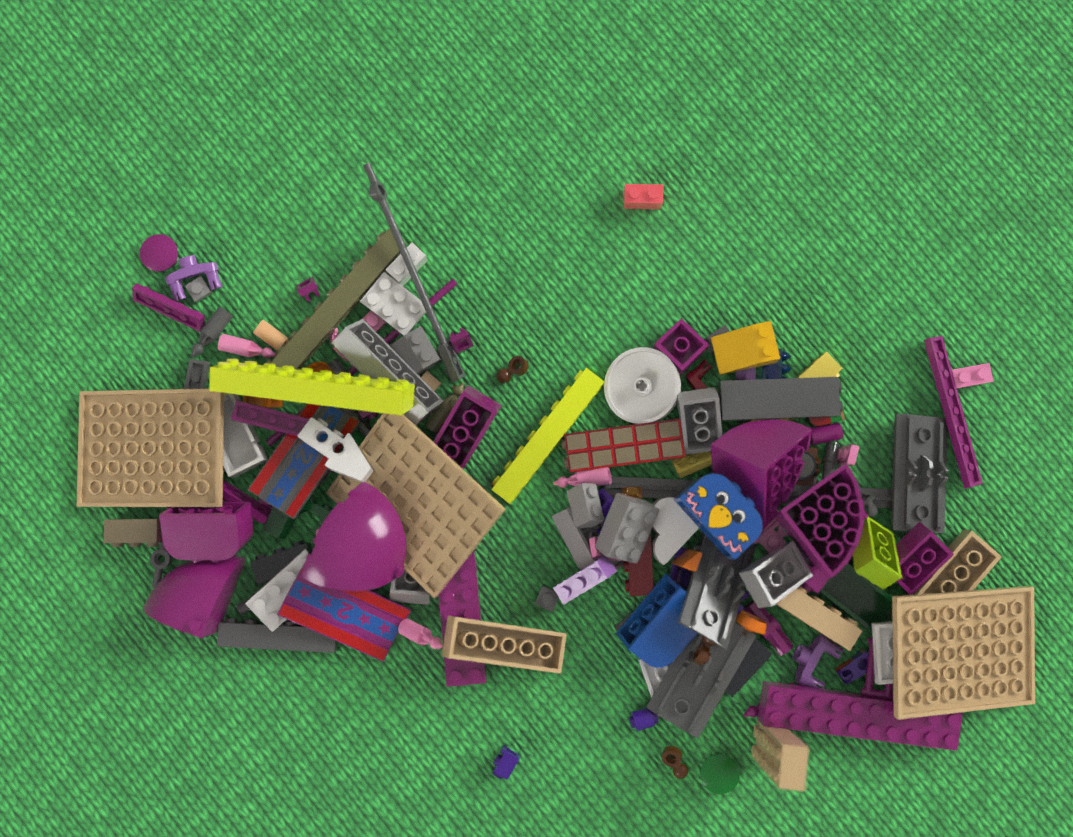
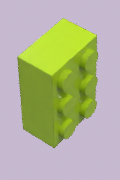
M870 517L864 519L858 546L852 554L854 570L872 584L885 589L902 578L894 533Z

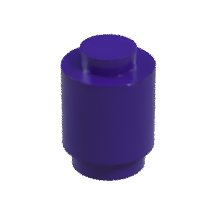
M648 708L633 711L631 716L628 717L631 729L635 728L636 732L654 727L655 724L659 723L657 714Z

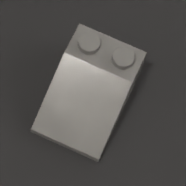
M421 326L390 345L418 375L442 362Z
M794 541L757 560L739 573L758 608L774 606L813 576Z
M405 569L400 577L391 581L390 600L398 603L430 605V594Z

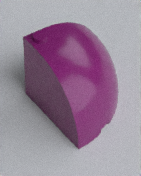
M784 420L753 421L729 430L711 445L713 473L726 477L731 483L735 482L741 488L740 493L745 498L748 497L755 504L754 508L762 519V530L776 517L778 513L776 509L781 502L785 504L797 483L805 463L802 460L804 450L808 451L812 431L810 427Z
M847 463L787 505L775 517L803 554L818 570L829 578L835 576L850 560L855 548L858 546L864 524L863 499L861 498L858 482Z
M363 482L348 493L349 497L343 503L339 502L323 522L313 540V543L316 545L312 554H308L306 557L302 578L330 589L363 591L384 586L403 574L406 539L400 518L392 504L379 490Z
M234 555L220 562H211V560H203L201 562L189 560L167 573L158 582L148 596L143 611L162 624L199 638L217 633L218 624L224 621L247 558Z

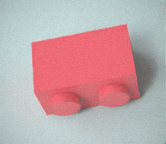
M625 184L623 190V209H661L663 205L662 184Z

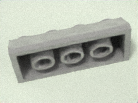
M570 507L552 516L579 570L598 560L591 556L589 539L599 537L600 534L597 533V530L601 529L603 522L589 529L574 528ZM610 560L616 570L624 566V561Z

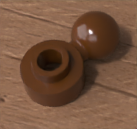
M521 356L513 357L509 361L508 369L503 368L497 372V380L505 384L511 380V375L513 374L515 376L524 375L528 370L527 360Z
M702 636L703 643L698 647L692 659L698 665L708 662L711 657V653H709L710 646L715 645L714 642Z
M675 746L664 748L662 753L663 763L673 767V775L676 778L684 779L688 775V768L685 764L681 763V750Z

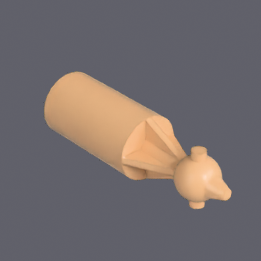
M262 320L253 332V334L276 351L281 346L285 347L289 342L288 337L265 320Z

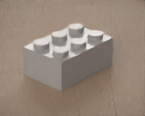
M716 388L679 392L677 404L685 455L711 451L712 443L722 436L720 403Z
M616 493L595 548L606 557L638 563L660 509L646 500Z

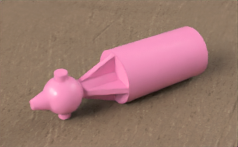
M222 334L218 342V350L245 357L262 355L266 359L277 356L269 347L262 349L252 340Z
M609 467L578 471L568 479L562 476L554 481L553 484L561 488L567 487L568 484L577 486L581 483L603 486L610 485L612 478Z
M404 619L399 624V634L421 646L430 644L431 648L438 650L443 647L441 639L433 637L428 628L410 619Z

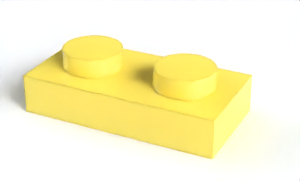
M710 451L687 454L685 458L673 460L672 464L678 476L682 478L712 465V455Z

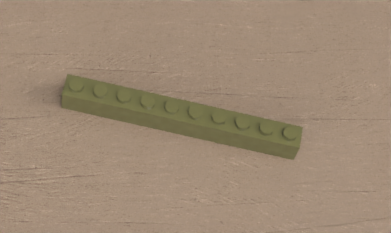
M390 229L379 234L375 245H370L365 250V256L361 260L358 259L351 268L353 270L348 275L344 274L338 287L336 289L332 288L328 292L324 303L320 302L315 307V313L302 322V328L298 332H293L288 339L287 345L285 347L281 346L277 350V356L273 361L269 360L267 363L276 364V367L280 368L282 366H294V369L301 370L334 330L357 306L382 273L386 272V268L401 254Z

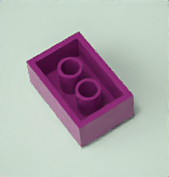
M921 522L915 525L896 544L902 578L896 582L910 595H913L954 555Z

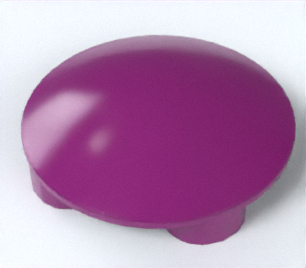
M162 234L152 235L141 245L140 258L148 269L157 272L165 271L177 263L178 249L170 237Z

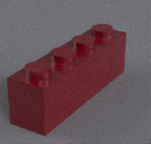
M651 533L638 563L624 561V572H628V580H625V592H629L630 596H646L653 589Z

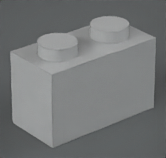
M581 483L567 491L574 528L589 529L604 521L596 484Z

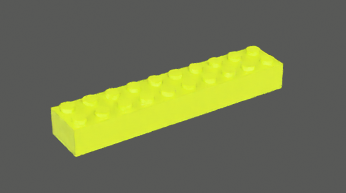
M227 359L226 362H218V365L210 367L209 391L402 416L413 408L415 384H410L408 380L402 379L394 382L389 381V378L386 377L370 379L369 375L353 377L350 373L345 372L337 375L332 374V371L329 370L313 372L312 368L297 370L294 369V366H282L280 368L272 363L257 365L255 361L240 363L238 359Z

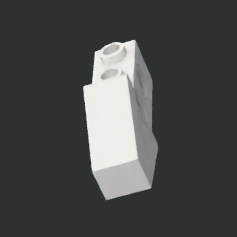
M311 417L298 437L328 458V461L325 463L328 469L361 483L366 482L373 469L353 437L348 433L342 439L344 435L338 430L334 429L332 432L327 428L328 424L322 419L318 418V420H315ZM322 434H328L325 442H319V437ZM337 445L344 446L341 453H335Z

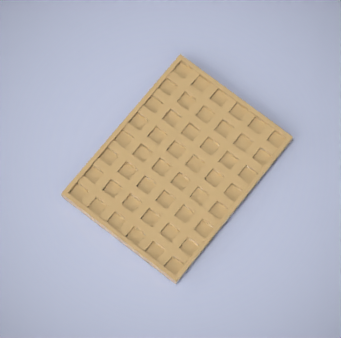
M383 413L359 446L373 469L366 483L379 490L394 507L402 523L406 539L404 569L435 598L449 583L506 509L404 414L401 416ZM339 474L326 494L337 504L339 502L343 503L349 497L348 493L360 485L361 482Z

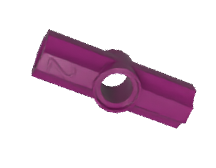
M754 600L748 603L744 610L767 623L766 633L762 635L763 638L770 642L780 656L789 652L793 644L783 633L782 627L771 614L769 615L764 607L758 608Z

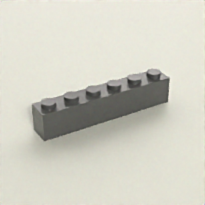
M225 618V621L218 624L217 647L329 653L338 651V641L302 625H296L292 621H284L273 632L264 623H258L257 619H245V622L237 621V618Z

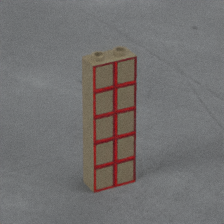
M680 419L564 434V439H561L562 449L567 451L564 465L565 469H569V473L685 458Z

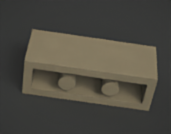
M160 519L104 520V543H112V547H124V543H129V547H141V543H147V547H158L159 543L163 542Z

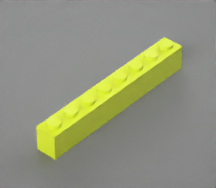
M586 368L584 371L580 370L574 377L576 382L572 387L570 385L566 387L562 393L564 397L561 401L556 400L550 408L552 410L549 416L545 415L539 422L541 426L537 432L535 430L531 432L527 438L529 442L526 446L521 445L515 453L517 455L513 462L510 460L504 467L505 473L501 477L498 475L491 485L494 487L491 490L509 504L515 500L564 437V434L567 433L604 385V381Z

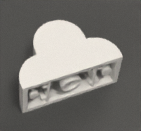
M673 497L660 498L652 503V505L660 510L652 527L656 534L651 542V551L654 558L662 565H665L699 528L673 500L675 499Z

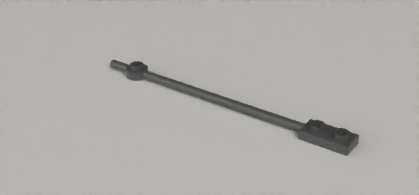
M367 163L363 167L371 183L369 195L373 200L379 202L440 343V346L437 347L439 350L438 355L446 366L447 376L452 382H455L466 375L451 341L447 343L386 201V189L377 180L371 163Z
M190 359L184 389H206L211 363ZM163 542L160 543L159 550L154 551L150 557V562L155 567L152 588L161 580L163 568H167L172 562V556L166 551ZM162 555L165 557L164 562L160 561Z

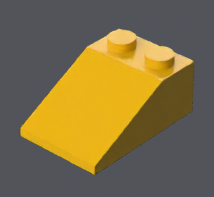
M771 321L750 325L711 337L719 375L775 364L780 359Z

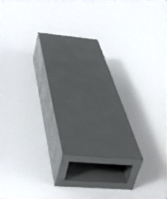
M838 377L718 382V396L721 421L841 416L840 412L843 411V403L840 401L839 393L842 391V384Z

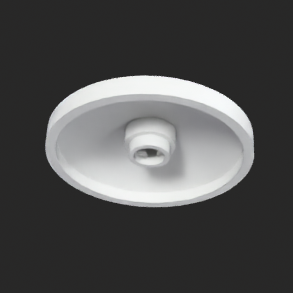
M647 347L630 349L619 355L610 365L604 381V393L611 410L621 419L633 424L657 422L666 417L675 407L677 395L681 391L680 375L673 362L662 352Z

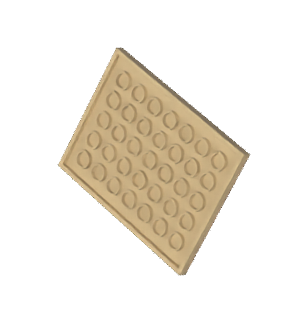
M209 389L80 391L77 507H222L224 393L209 391Z
M1020 586L892 597L894 718L907 719L1035 704L1034 587Z

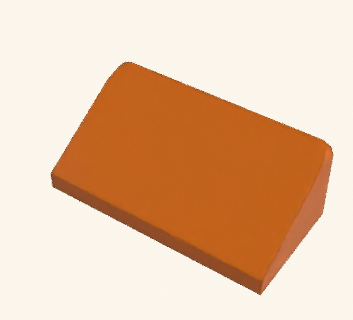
M687 549L671 563L695 572L703 554Z

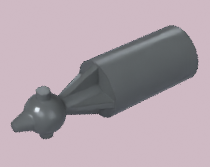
M219 306L201 329L199 343L192 346L191 357L202 354L204 351L203 346L215 341L234 316Z

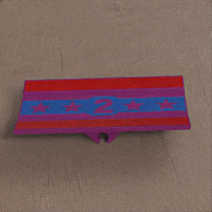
M303 564L277 615L384 662L398 634L399 624L408 617L411 609L370 590L342 591L309 582L302 578Z

